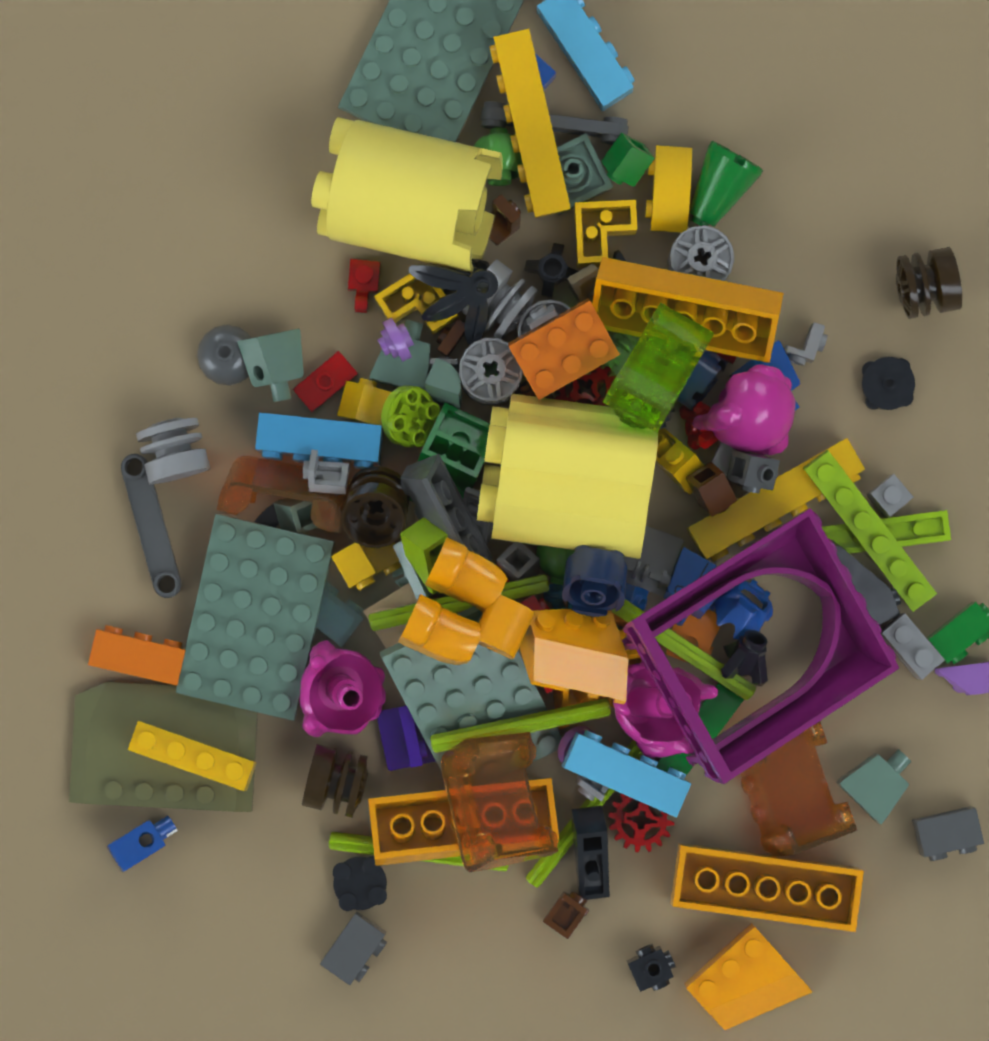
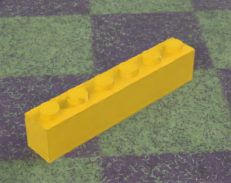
M524 29L493 37L495 44L490 45L489 48L493 64L499 63L502 74L496 76L500 94L506 92L509 104L504 105L503 108L507 124L512 122L514 124L516 134L510 135L514 153L520 152L523 164L517 165L521 183L527 182L530 193L524 195L528 213L534 212L535 218L571 210L530 30Z
M848 438L828 448L829 452L853 483L861 479L858 473L865 470ZM823 452L778 476L773 490L760 489L759 494L750 492L730 505L726 511L713 517L709 515L686 528L701 556L704 559L711 557L712 561L715 562L729 554L727 547L737 542L739 547L755 539L753 533L764 527L765 531L768 532L782 524L779 518L790 512L792 517L807 510L806 503L810 500L817 498L818 502L826 499L803 469L804 466Z

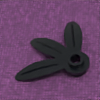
M427 264L411 265L409 273L421 282L436 288L456 290L431 304L423 312L422 319L427 322L443 320L454 316L469 305L465 319V338L470 345L480 340L487 326V298L492 297L498 289V280L495 274L487 269H478L468 276L441 266ZM485 282L488 284V287L478 288L477 285Z

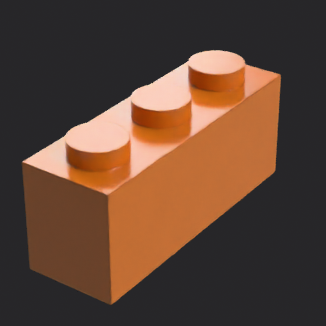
M105 625L104 630L96 629L88 662L89 666L178 686L185 655V649L181 648L183 642L164 639V644L152 641L153 635L135 632L134 637L122 635V628Z

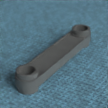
M494 101L484 102L480 119L482 121L481 127L486 129L505 128V126L514 127L513 122L507 124L503 106L507 104ZM549 114L553 132L576 135L586 133L587 136L599 137L602 143L610 145L614 144L621 132L628 135V120L624 118L604 117V121Z
M130 454L123 459L121 472L153 588L159 596L172 598L180 592L182 583L155 484L149 485L144 467V464L148 462L147 459L139 454ZM139 459L143 464L142 472L136 476H131L128 472V465L132 460ZM165 576H171L175 581V588L170 593H164L160 588V581Z

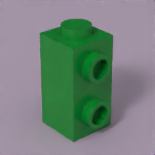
M971 602L927 637L928 641L945 659L942 663L948 664L951 661L953 664L958 663L968 655L966 649L974 642L980 645L989 638V609L984 603L978 605L977 602Z

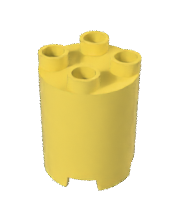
M337 117L329 141V152L338 155L334 173L319 171L312 191V207L320 209L317 223L318 235L327 236L330 240L473 273L472 259L482 260L495 219L494 214L485 211L487 200L485 184L487 179L501 180L503 172L502 153L362 120L354 121Z

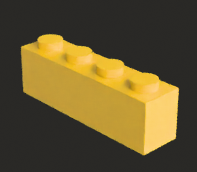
M142 721L137 722L127 749L242 791H247L257 764L253 760Z

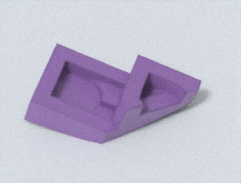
M989 662L935 668V673L939 677H944L953 685L952 688L957 693H965L966 695L989 693Z

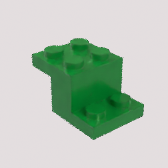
M444 403L423 446L418 461L440 454L463 499L465 489L467 487H474L484 465L490 423Z

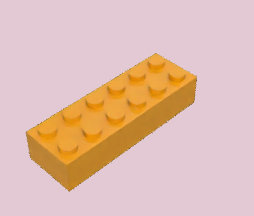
M602 257L596 277L592 305L607 331L770 363L784 293Z
M552 778L368 799L375 866L558 845L559 842Z
M678 843L670 904L672 907L856 932L864 871L856 867Z

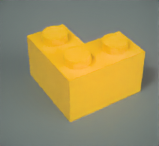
M636 200L575 202L574 219L577 268L587 267L592 263L596 267H600L602 257L608 258L607 236L636 235Z
M408 274L376 294L374 298L387 319L392 317L396 323L416 310L422 316L423 312L431 304L446 295L441 288L430 286ZM458 314L439 321L424 322L434 335L458 320Z
M354 542L331 556L350 589L357 587L358 591H362L374 584L375 580L373 577L384 571L387 576L402 567L393 548V545L396 544L395 542L381 548L364 547Z

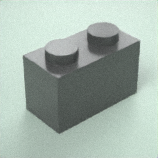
M969 806L912 819L920 855L929 857L930 861L947 858V852L959 850V854L977 851V845L984 844L975 807Z
M356 911L320 965L348 985H351L354 979L360 982L370 968L365 963L372 954L377 957L387 944V941L383 939L386 931Z

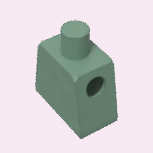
M406 320L405 327L414 343L413 346L408 348L412 358L402 362L399 356L393 358L391 353L385 356L381 349L369 378L371 381L397 388L411 385L425 390V381L429 374L428 366L431 345L419 341L424 324Z
M300 328L237 341L252 385L254 387L270 385L273 402L291 399L288 381L302 378L304 375Z
M899 749L887 761L875 753L838 779L836 783L873 820L881 825L909 786V783L900 773L911 763V760Z

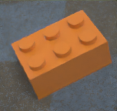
M589 298L508 343V347L538 400L620 355Z

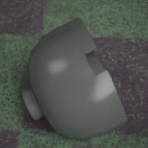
M222 325L214 327L204 335L198 346L197 359L200 369L207 378L217 384L226 386L241 383L249 378L237 342L250 339L249 333L238 326Z

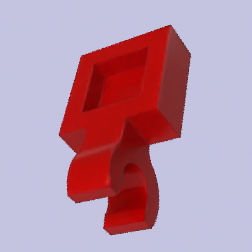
M350 259L348 291H356L354 306L356 313H367L369 293H378L380 261Z

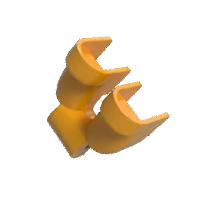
M447 537L425 585L461 602L465 601L475 606L482 612V616L479 622L467 619L443 608L437 601L420 594L398 642L428 657L453 665L467 664L471 660L478 644L509 659H514L534 616V612L523 604L501 595L508 579L501 568L490 560L469 551L465 545Z

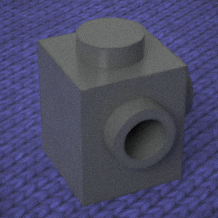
M733 450L727 480L742 485V490L759 494L760 489L773 490L778 476L780 461L762 454Z

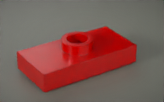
M337 351L292 390L313 413L345 386L346 381L353 380L359 374L341 352Z

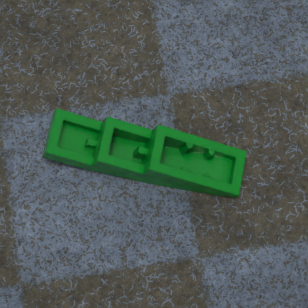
M717 683L715 686L718 689V695L713 699H705L698 714L712 739L717 737L744 701V699L720 683ZM681 753L660 757L657 768L668 772L669 767L688 774L693 766L686 759V756L689 754Z

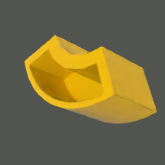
M656 145L655 159L648 167V175L653 176L652 200H646L645 218H651L652 231L684 232L687 230L689 217L692 148Z
M360 378L359 383L346 381L337 416L359 423L382 425V408L391 392L376 388L377 382Z

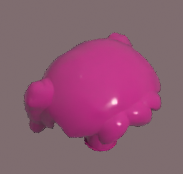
M762 364L755 365L747 370V372L734 374L726 383V388L721 391L718 399L719 403L712 405L707 414L696 416L693 419L692 425L696 429L712 431L719 441L735 450L770 456L782 453L788 446V432L791 429L795 415V398L791 391V380L785 377L782 371L776 367Z
M327 640L313 646L309 654L310 663L304 670L300 681L299 699L305 716L302 728L308 735L313 737H321L326 732L349 735L360 733L367 726L368 721L377 719L381 714L382 705L386 700V692L382 686L385 680L384 670L373 666L371 661L363 654L352 650L335 648Z
M644 662L629 665L626 703L624 705L614 703L613 699L616 719L623 731L636 742L639 750L646 757H668L681 753L692 754L694 752ZM679 667L672 668L699 714L701 701L715 698L718 695V689L713 685L703 683L698 677Z

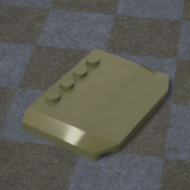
M105 682L75 695L69 802L252 812L255 770L247 791H242L127 749L137 722L142 721L255 761L258 712L176 693V685Z

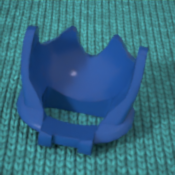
M754 579L751 582L744 581L720 595L710 607L712 611L716 608L717 626L725 623L734 624L735 633L733 639H739L748 630L759 632L764 623L769 621L773 615V606L768 598L771 593L768 590H763ZM745 589L755 595L763 604L762 609L747 598L741 590Z

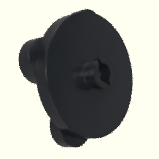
M883 357L863 365L862 391L865 396V404L869 409L894 410L909 406L913 402L915 377L910 368V363L906 359Z
M374 856L352 857L334 866L333 887L342 910H366L375 905H381L386 901V874L381 865L375 866Z

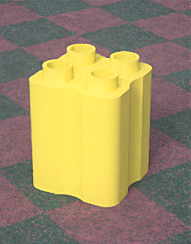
M511 394L509 408L492 406L484 462L501 464V466L487 464L484 466L477 521L493 523L491 539L570 550L586 545L591 548L620 551L624 557L640 559L657 455L658 413L549 398L538 400L534 396Z

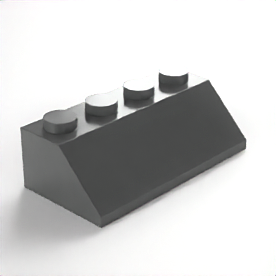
M440 454L408 465L401 476V487L403 492L412 499L418 520L425 517L444 531L448 538L465 545L469 551L492 561L493 557Z

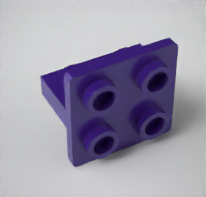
M406 705L381 711L377 721L389 771L407 767L413 768L426 763L436 762Z

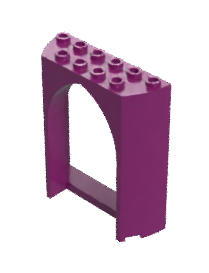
M811 508L631 620L623 628L626 634V638L622 640L625 650H637L694 751L686 756L687 761L692 766L698 763L705 770V776L715 782L727 783L899 669L895 661L896 654L894 650L885 643L881 635L880 625L870 616L866 608L865 598L855 589L851 581L852 575L850 571L840 562L835 544L827 538L822 529L820 517ZM776 575L805 585L820 597L823 615L821 638L811 664L792 687L712 739L655 637L731 588L753 577Z

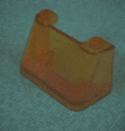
M241 456L233 462L219 495L218 511L238 516L239 512L244 511L249 504H256L258 493L312 502L311 519L313 524L322 530H326L328 533L343 534L341 518L345 494L309 492L308 479H303V466L253 456Z
M530 732L465 739L442 756V776L462 863L468 872L484 871L551 856L558 852L556 833L548 825L539 826L526 773V768L533 763L536 757V746L532 742Z

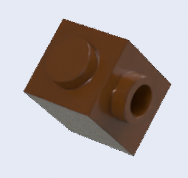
M712 462L686 477L699 506L711 517L726 511L730 505L737 502V498L724 472Z

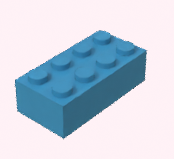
M259 412L255 449L262 453L264 459L282 461L283 456H293L292 460L297 463H304L305 460L310 461L311 450H318V459L326 462L354 463L353 467L355 469H365L373 467V465L380 466L384 431L382 425Z

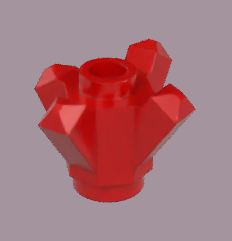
M701 401L693 408V411L684 405L679 410L681 418L686 420L687 444L694 450L699 448L705 450L718 441L712 431L699 430L692 425L693 419L696 416L707 414L711 408Z

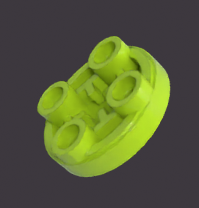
M411 385L400 386L389 394L383 405L381 414L383 431L387 438L396 445L422 447L440 413V407L423 388Z

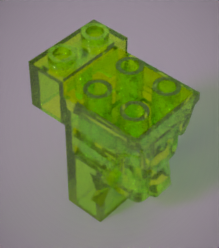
M660 302L639 341L614 379L603 403L614 408V413L620 417V421L628 426L640 429L649 428L658 433L711 341L714 332Z

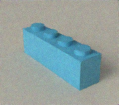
M543 1L537 5V14L601 111H605L631 94L634 88L632 83L635 82L633 75L626 66L621 68L615 59L618 57V53L610 41L605 43L599 35L602 31L601 27L593 16L588 18L582 9L585 7L584 1Z
M585 730L583 735L578 732L575 733L561 765L563 768L677 818L691 786L690 782L684 780L687 774L669 767L668 772L657 768L658 761L641 755L640 759H636L628 755L630 749L613 742L612 747L600 743L602 737L588 730Z

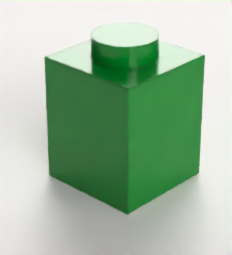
M621 132L601 162L608 171L606 175L612 181L619 185L624 182L635 187L655 158L643 143Z

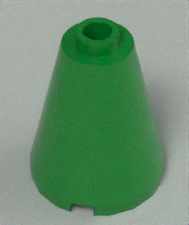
M711 141L689 208V213L693 215L691 221L700 226H708L709 224L716 226L760 178L764 170L743 156L730 151L725 146Z

